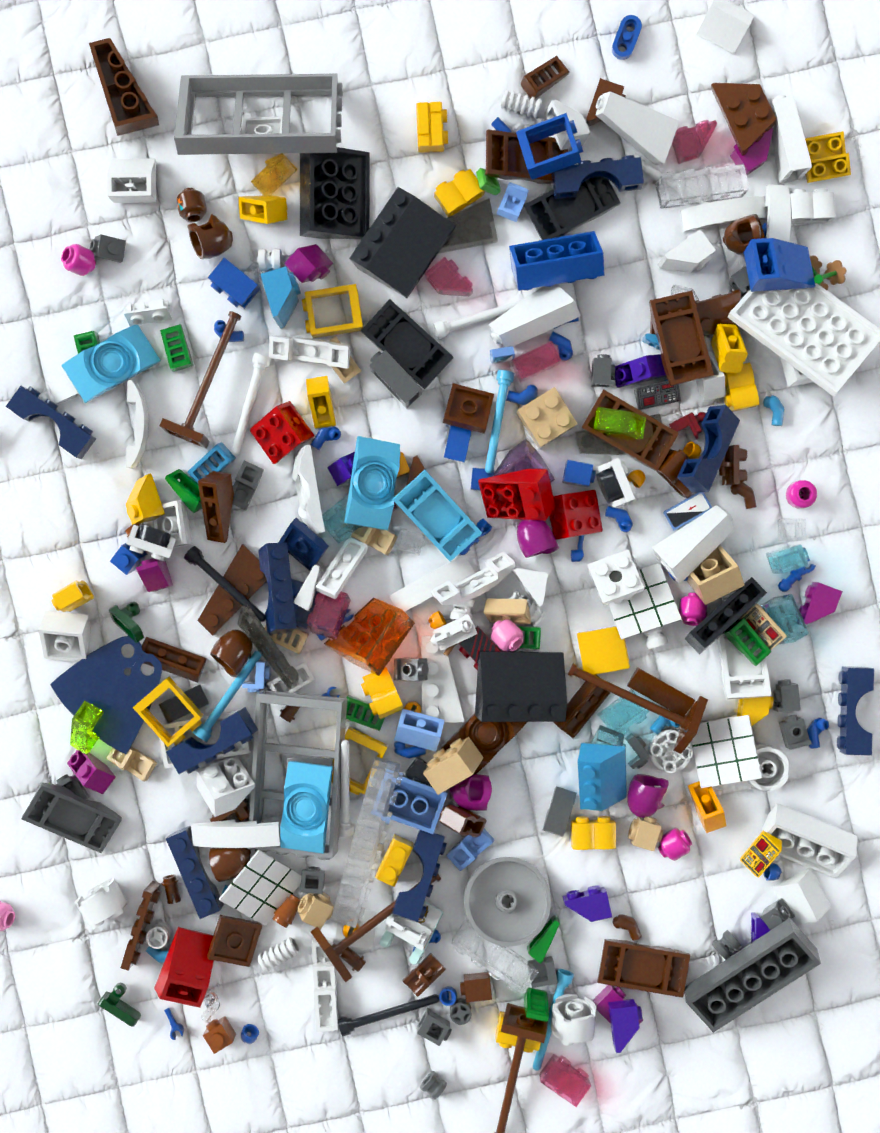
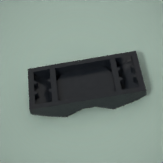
M595 177L588 179L580 186L576 197L555 199L553 189L524 204V208L541 240L564 236L584 223L602 216L620 205L621 202L608 179Z
M391 299L384 304L361 330L380 351L386 350L423 389H426L454 358Z

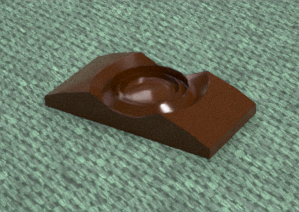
M489 129L486 131L485 175L504 180H527L538 184H553L552 173L531 180L516 133ZM547 137L530 143L535 163L568 152V149L560 150L556 139L553 137Z
M693 291L650 300L649 306L653 329L658 339L662 364L670 386L713 376L714 373Z
M604 389L581 427L602 442L620 450L633 460L655 471H658L679 435L675 430Z
M474 713L441 749L447 750L451 748L450 744L459 738L464 740L469 737L483 756L481 763L474 772V774H477L527 722H481Z
M604 939L597 983L683 998L690 954L667 947L647 946L627 940Z

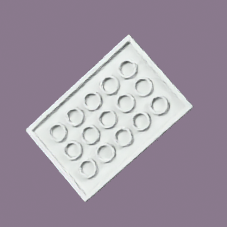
M815 283V288L756 292L749 290L731 310L728 318L833 397L880 342V329L817 283Z

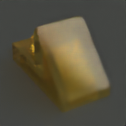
M281 153L266 160V167L251 183L263 196L272 195L298 169Z

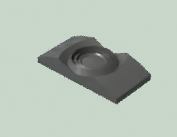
M43 782L21 818L26 822L99 853L103 852L122 821L120 815L100 802L83 799L66 787Z

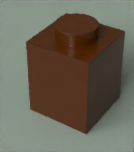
M489 972L464 974V982H460L461 996H466V1002L492 1000Z

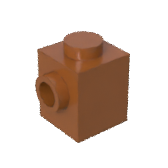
M226 1016L209 1022L203 1034L213 1054L232 1044L236 1036V1032Z

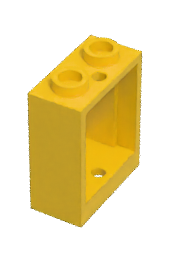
M356 284L304 292L305 298L302 299L303 311L308 312L309 320H305L307 333H311L312 338L358 332L363 329ZM349 293L353 323L316 328L312 299Z
M170 676L133 707L167 747L172 743L175 746L178 745L185 738L183 734L188 729L194 731L202 724L200 719L204 716ZM168 688L194 715L190 721L172 736L146 708Z
M349 726L345 734V740L349 741L351 739L378 753L364 784L349 777V791L356 795H360V793L365 795L388 745ZM333 759V761H332L333 771H332V781H331V783H333L334 759Z

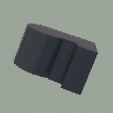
M417 756L405 771V776L412 780L416 776L420 779L421 783L431 786L423 774L428 767L427 762Z

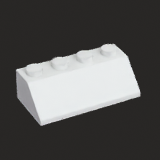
M778 803L767 815L761 832L765 831L782 840V850L778 854L779 856L835 879L856 857L857 835Z

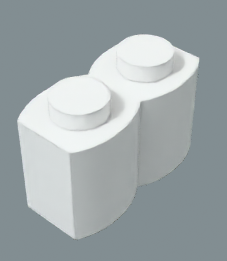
M825 188L817 189L814 193L806 192L805 189H797L790 194L791 224L829 223L835 219L834 192H828V189Z

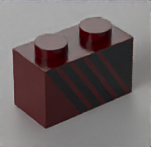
M477 625L475 629L478 634L459 642L461 647L458 650L467 659L471 657L476 662L473 666L478 671L479 651L500 650Z

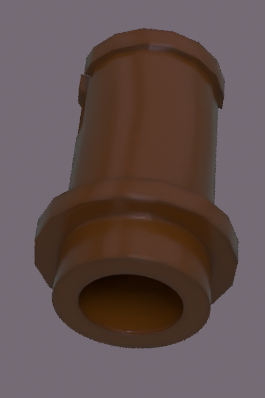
M286 705L283 710H280L281 714L279 716L290 723L292 720H295L294 716L300 707Z
M175 874L163 877V882L161 883L165 888L167 904H173L172 895H174L175 903L181 901L177 885L179 879L176 878Z
M349 947L341 952L342 955L340 957L352 967V971L356 970L359 972L366 963L364 956L360 957Z

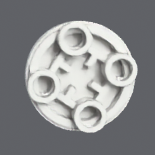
M665 729L658 735L655 734L648 747L651 762L659 770L666 773H674L684 769L693 757L691 742L682 754L673 751L680 732L675 729Z

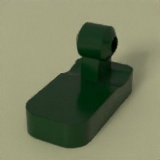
M137 602L128 603L122 610H119L117 605L109 609L113 622L135 643L144 638L139 625L131 619L140 613Z
M117 983L111 993L107 991L104 993L98 1005L127 1025L134 1027L140 1019L141 1013L120 1000L127 987L124 983Z

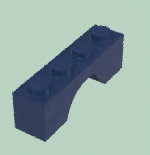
M628 155L619 160L604 158L600 162L593 163L590 160H584L576 165L552 172L554 198L576 197L580 186L588 179L595 177L610 180L619 192L641 190L644 184L641 157L635 158L634 155Z
M20 386L5 407L29 422L41 416L52 418L60 431L58 445L74 457L82 459L97 439L91 435L93 431L84 424L81 426L77 425L74 422L76 418L66 411L63 414L57 410L58 405L48 398L46 401L39 397L41 393L33 387L29 386L26 388Z
M727 405L710 406L701 423L705 433L704 451L698 459L685 460L677 478L692 493L710 491L739 425L740 419Z
M266 543L258 550L260 571L266 576L269 591L268 606L265 612L267 634H287L297 628L287 543Z
M842 666V671L838 675L839 684H841L838 704L841 706V712L837 718V724L840 727V736L837 737V748L845 755H872L873 734L864 730L858 723L856 706L863 695L874 690V668Z
M246 707L220 721L221 732L215 744H203L190 737L166 751L178 774L185 771L190 774L200 768L199 763L204 761L205 764H208L217 759V753L222 751L223 754H226L235 749L234 744L240 741L241 744H244L253 739L252 734L258 731V728Z
M191 826L170 834L166 841L199 919L219 912L224 903L219 900L221 896L218 889L211 882L203 867L199 846H193Z
M422 830L418 831L412 851L419 857L422 863V878L412 890L398 893L392 911L393 915L413 922H418L419 918H424L427 906H424V901L426 897L430 898L434 886L430 884L432 876H437L440 864L437 861L439 855H444L447 843L444 842L445 836L436 833L430 834Z

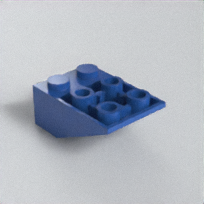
M775 238L750 240L744 251L751 292L815 288L808 247Z

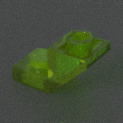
M597 407L594 429L607 434H624L635 439H643L646 417L629 411Z
M85 700L72 718L70 745L88 755L99 739V736L92 732V729L104 712Z

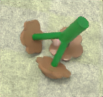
M810 256L815 283L828 290L829 286L824 283L823 279L830 280L832 285L845 282L847 270L845 267H842L843 265L840 260L828 263L827 270L822 275L819 269L822 267V262L818 261L817 256Z

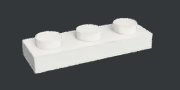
M348 537L316 585V590L336 599L367 552V544Z

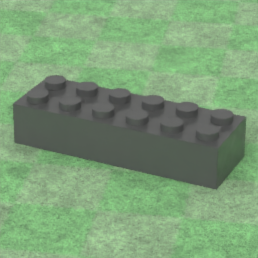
M789 918L685 986L686 1003L714 1033L820 965L821 961L818 950L792 919Z

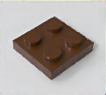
M453 383L443 423L485 434L494 394Z
M219 915L207 954L208 959L250 967L263 925L255 921Z

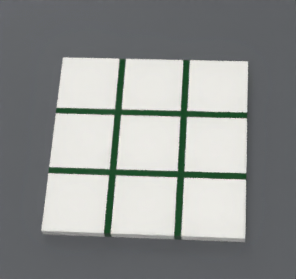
M660 563L637 570L643 583L644 591L634 594L630 600L623 599L619 604L614 602L608 604L621 640L682 620Z
M749 715L701 723L699 725L697 734L691 742L701 788L762 778Z
M258 849L219 900L267 927L274 917V912L300 886L302 874Z

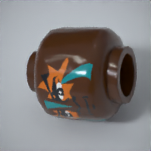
M186 188L177 196L179 215L187 222L202 220L203 216L207 213L205 198L202 192L194 188Z

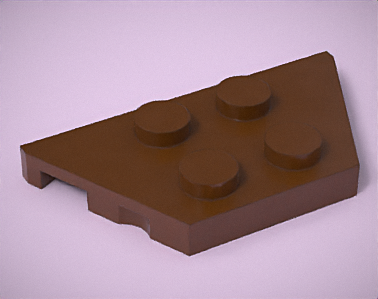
M713 83L711 84V90L743 156L755 142H758L763 137L765 132L769 131L776 124V117L760 84Z

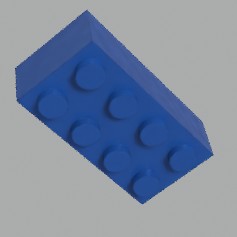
M595 231L509 246L511 269L518 291H528L537 287H551L555 284L573 283L577 280L595 279L605 276L603 250Z

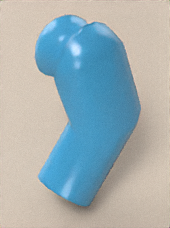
M773 395L771 397L766 396L763 400V405L766 408H770L773 412L771 425L782 426L784 406L778 397Z
M659 716L650 729L658 735L665 726L678 728L680 725Z
M150 946L146 949V952L159 963H164L169 949L162 951L160 948L154 949Z

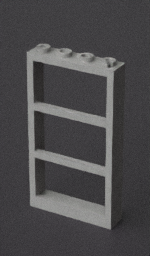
M338 74L181 75L174 133L177 154L337 153V143H341V129H338V127H342V115L338 114V112H342V98H339V96H343L342 83H338ZM332 95L331 133H290L291 96ZM236 96L233 134L192 135L196 97ZM244 96H284L282 134H241Z
M262 690L256 693L255 725L258 731L254 733L252 780L255 783V787L251 791L249 821H257V824L262 823L263 798L284 800V792L264 790L266 751L334 758L332 798L330 797L329 806H331L329 845L325 844L324 854L281 848V846L255 847L251 849H255L256 852L258 849L263 852L276 851L278 855L292 853L297 854L301 858L316 856L320 860H330L337 854L341 808L340 744L342 740H345L347 698ZM278 704L336 710L335 750L266 743L268 705Z

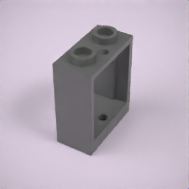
M386 350L382 353L380 351L377 352L370 359L371 364L369 366L371 372L406 409L422 395V388Z

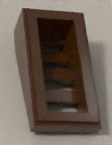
M555 56L524 75L521 86L530 98L533 96L536 99L569 75L570 72L559 57ZM551 66H554L559 74H556ZM538 76H539V77L541 78V80L544 82L543 84H542L541 81L537 78Z

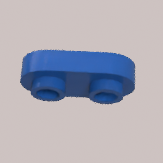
M635 15L625 16L620 23L612 44V53L617 59L625 60L632 55L642 29L641 20ZM630 26L633 28V31L629 32L626 28ZM619 47H625L626 51L621 52Z

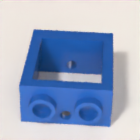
M567 113L516 131L531 180L582 162L579 153L583 152L580 139L575 140L573 134L578 132L574 120L569 121ZM567 131L572 151L535 163L530 143Z

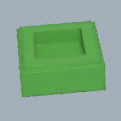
M480 168L476 172L480 189L495 196L501 192L498 178L485 175L486 169Z

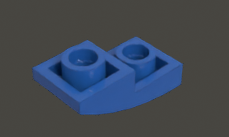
M451 425L444 458L465 462L472 431Z

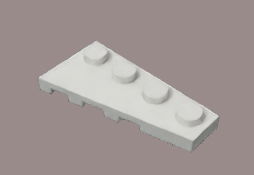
M421 636V658H427L429 668L427 680H422V714L445 720L444 723L465 722L450 661L443 654L446 649L441 651L439 646H433L430 640L433 636Z

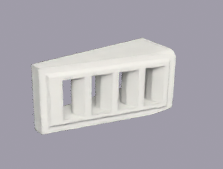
M317 564L313 566L294 600L295 604L307 611L312 607L321 566Z
M303 662L267 683L266 686L270 691H278L275 687V684L278 683L283 692L295 693L315 681V678L306 663ZM300 669L307 679L304 682L297 672ZM293 674L299 683L298 686L294 684L290 675ZM283 679L287 680L288 684L291 687V690L288 691V689L282 681Z

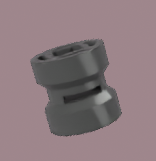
M728 930L723 933V937L720 940L712 943L713 947L725 960L731 957L735 950L738 951L742 947L740 942Z

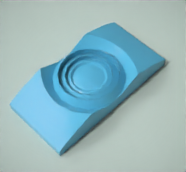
M133 325L115 333L96 346L83 350L63 363L61 367L84 403H87L154 366L161 360L139 325Z
M357 436L344 523L388 530L394 507L395 483L400 467V444Z
M426 470L422 471L393 498V501L450 562L482 534L479 528Z
M297 761L288 762L284 785V808L280 825L281 848L324 854L333 766Z

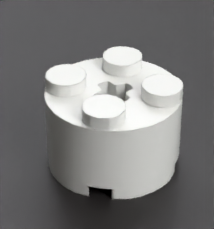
M758 744L756 745L762 778L747 780V782L760 790H777L788 779V759L781 751L774 747ZM766 764V771H763L762 766Z
M112 878L111 881L109 879L89 889L87 897L83 898L81 895L75 901V904L92 929H96L110 916L114 919L124 912L122 908L127 905V899L115 879Z
M565 994L556 998L552 1006V1033L566 1046L593 1040L596 1021V1005L587 997H584V1000L579 999L576 994Z

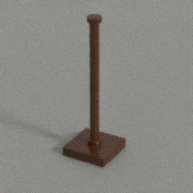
M229 311L228 322L185 423L179 425L162 418L159 425L166 433L207 449L210 441L204 434L194 431L193 425L236 323L242 317L233 311Z
M574 663L572 664L568 672L569 676L572 677L574 675L679 724L681 729L673 751L682 754L696 736L708 699L700 696L683 717L577 668V665Z
M440 875L432 876L430 884L435 881L439 882L441 880ZM395 901L337 945L335 943L330 945L318 927L310 931L345 983L352 978V975L339 958L342 955L341 952L392 914Z
M507 1003L501 1032L518 1037L499 1121L494 1133H505L526 1039L544 1043L548 1021L527 1018L524 1007Z

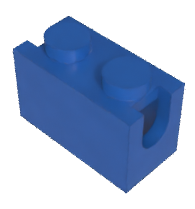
M223 258L208 276V279L212 282L210 286L219 294L223 291L228 295L227 300L236 308L240 305L245 309L260 291L258 284L226 258Z

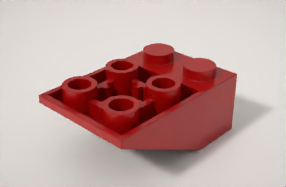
M524 469L478 480L487 518L546 521L556 507L548 469Z
M181 927L177 928L154 987L159 999L198 1008L201 1007L209 986L214 960H209L207 957L213 935Z

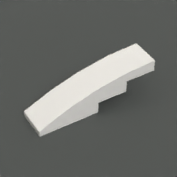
M235 820L191 824L193 846L212 848L280 846L279 822L257 824V821L236 823Z
M326 938L330 945L334 944V938ZM312 939L316 1032L338 1031L336 968L316 939Z

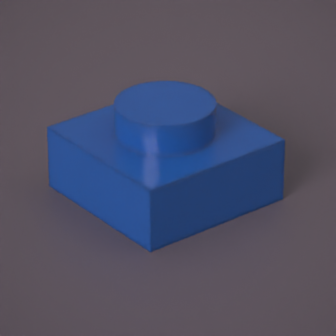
M472 468L470 490H480L478 480L494 476V470L488 474L485 469Z

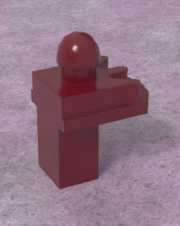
M693 412L670 423L669 426L676 432L689 426L694 437L698 440V434L702 432L699 423L703 421L706 413L699 412L694 416Z

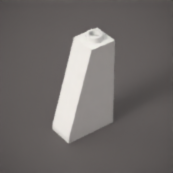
M613 92L601 95L596 103V116L656 165L665 164L680 121Z
M779 95L773 98L770 106L776 117V124L772 127V141L779 183L800 180L812 168L794 96L786 97V95Z
M558 284L551 287L543 286L490 323L489 326L493 332L490 335L497 345L501 343L503 347H514L576 319L581 314L575 301Z
M716 505L653 546L652 549L663 567L678 583H681L734 531L731 523L733 518L727 510L723 511Z

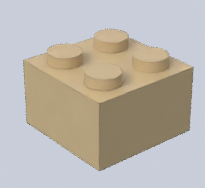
M555 387L519 408L516 412L538 449L577 425L576 420Z
M721 545L688 576L687 580L705 605L745 586L739 566Z
M469 737L461 740V738L455 740L450 744L451 748L447 750L440 749L433 755L434 758L427 763L428 767L423 774L438 795L473 775L481 763L483 756Z

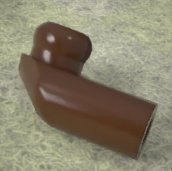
M744 482L731 485L730 489L733 495L739 494L744 497L746 509L757 507L754 491Z
M621 914L613 918V926L617 929L628 930L633 941L642 937L633 917Z

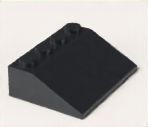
M337 147V153H300V236L319 239H363L369 230L370 152Z
M397 187L349 259L360 271L408 298L456 228V225L416 196Z
M479 651L475 716L481 722H566L567 691L563 652Z

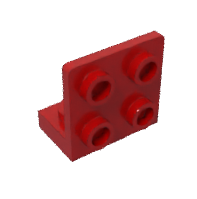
M291 401L276 406L250 428V432L273 464L278 463L298 445L314 437V434Z
M596 490L554 496L556 507L550 514L552 533L556 540L603 531Z

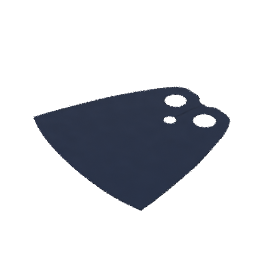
M124 636L88 654L86 659H81L50 685L63 705L84 727L107 745L127 754L144 723V720L133 707L159 685L162 664L153 654L145 653L140 642L135 643L129 636ZM125 644H130L134 647V654L130 658L124 657L121 653V649ZM144 662L153 664V674L146 676L141 672V666ZM126 668L131 669L129 676L124 674ZM152 703L146 707L148 710H150Z

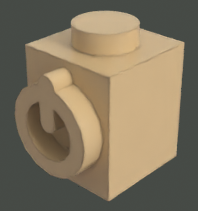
M650 816L633 819L628 832V839H631L630 842L633 846L655 851L657 842L660 843L663 836L662 826L656 822V818Z
M308 893L299 902L298 913L303 922L318 927L321 930L326 920L331 918L334 906L330 901V896L326 893Z

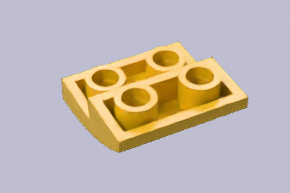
M844 131L805 138L812 168L805 174L807 183L851 175L849 153H846Z
M616 626L577 633L584 671L594 675L630 668L625 639L621 640Z

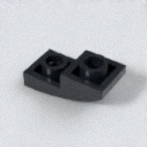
M200 684L184 692L198 709L209 704ZM177 696L158 704L167 724L191 713Z

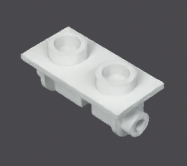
M168 300L149 301V308H146L145 302L129 304V306L125 307L124 316L129 326H140L146 323H161L172 320L168 310L170 309Z
M467 614L434 630L433 637L430 640L433 646H439L442 651L478 633L470 615Z
M393 914L385 922L387 924L386 930L420 950L424 949L432 933L431 929L418 922H413Z

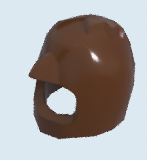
M211 214L206 224L198 226L196 223L187 225L192 247L200 259L217 257L232 246V231L213 214Z
M752 214L740 218L726 228L723 242L728 250L738 255L744 254L751 239L765 238L758 215Z
M233 629L219 638L214 644L210 655L224 667L231 677H236L248 659H250L253 644L246 633Z
M211 848L209 862L215 879L218 882H223L236 878L250 861L251 850L248 848Z

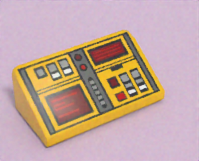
M762 831L741 856L740 861L759 878L781 852L782 840Z

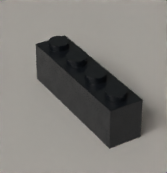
M753 577L744 583L745 586L737 589L685 637V640L699 655L766 595L767 592Z

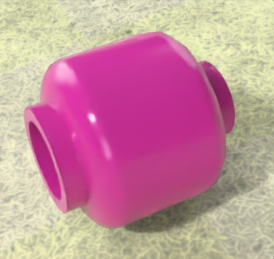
M79 244L67 246L62 252L61 261L67 271L85 276L92 272L96 266L94 253Z
M807 480L795 481L786 490L788 503L797 509L811 506L817 498L815 485Z
M688 593V596L680 599L679 604L681 619L684 624L690 626H697L707 615L708 604L705 605L696 593Z
M674 828L663 834L658 849L664 858L668 857L676 861L690 852L692 842L684 830Z

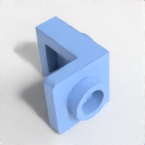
M509 182L497 215L517 222L529 190Z
M267 661L256 662L255 682L242 683V688H248L247 692H260L261 689L266 688L267 679H270L271 667L267 666Z

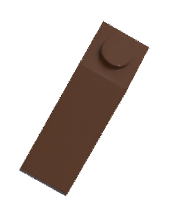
M212 471L198 481L207 540L226 543L234 497L232 477L229 473Z

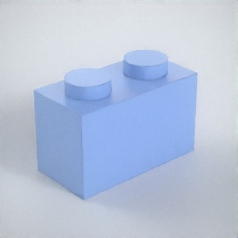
M402 709L394 740L436 752L445 720Z

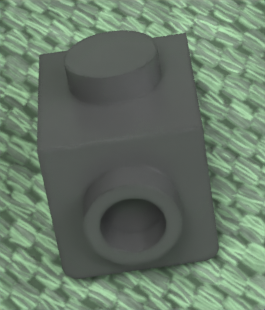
M100 234L91 240L90 250L94 253L95 259L103 258L121 263L124 258L126 240Z
M631 733L625 740L637 756L628 764L632 769L636 767L640 769L648 762L647 759L650 755L644 749L647 745L639 735L635 737Z
M66 774L56 780V785L68 788L83 799L89 798L87 791L76 775L69 776Z

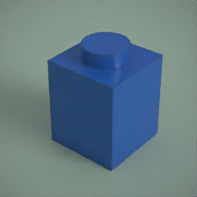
M567 460L562 483L589 487L590 483H594L596 470H593V464Z
M126 543L121 545L110 562L125 575H128L135 571L136 567L140 566L141 561L148 554L145 551L141 554L129 550L131 545Z

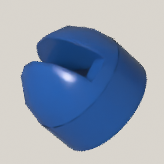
M771 863L763 873L767 881H774L780 878L782 871L777 864Z
M451 986L443 988L439 994L441 1003L446 1006L453 1005L457 1000L456 989ZM448 991L451 992V997H452L451 1000H449V992H448Z
M245 1025L240 1034L241 1040L248 1044L254 1043L259 1035V1030L255 1025Z

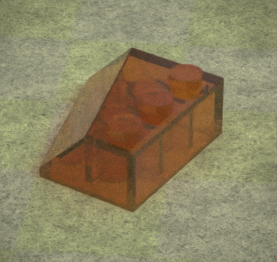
M373 597L354 615V620L347 627L343 625L338 630L340 633L333 640L328 639L324 644L349 662L380 676L415 622L402 609Z

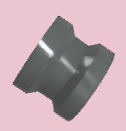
M457 998L455 1003L450 1006L452 1021L458 1025H464L470 1021L472 1016L470 1003L466 1002V999Z
M432 1071L423 1080L420 1089L424 1092L427 1091L429 1097L432 1100H436L446 1088L447 1082L440 1080L437 1073Z

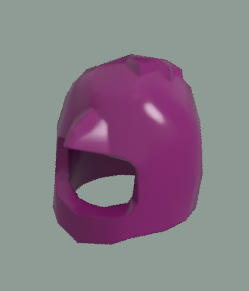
M521 520L518 524L517 541L525 558L542 553L550 554L559 549L550 527L544 520Z
M473 774L451 787L450 792L453 800L459 807L473 811H487L492 793V785L488 775Z
M645 774L633 776L627 794L630 811L637 817L644 818L654 815L658 809L663 808L665 805L662 803V799L669 786L668 780Z

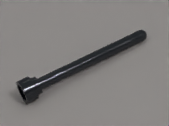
M193 546L187 551L184 559L190 565H198L258 621L264 622L266 620L263 612L203 559L202 551L198 547Z
M434 994L353 1020L352 1018L347 1019V1017L338 1019L341 1035L344 1037L355 1031L354 1028L438 1003L440 1001L439 995Z

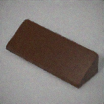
M146 637L142 644V650L145 653L153 654L161 662L163 671L197 683L199 682L207 658ZM144 662V664L154 667L152 663Z
M638 667L627 684L629 688L683 717L695 702V699Z
M585 681L567 703L566 722H554V724L574 739L610 692Z

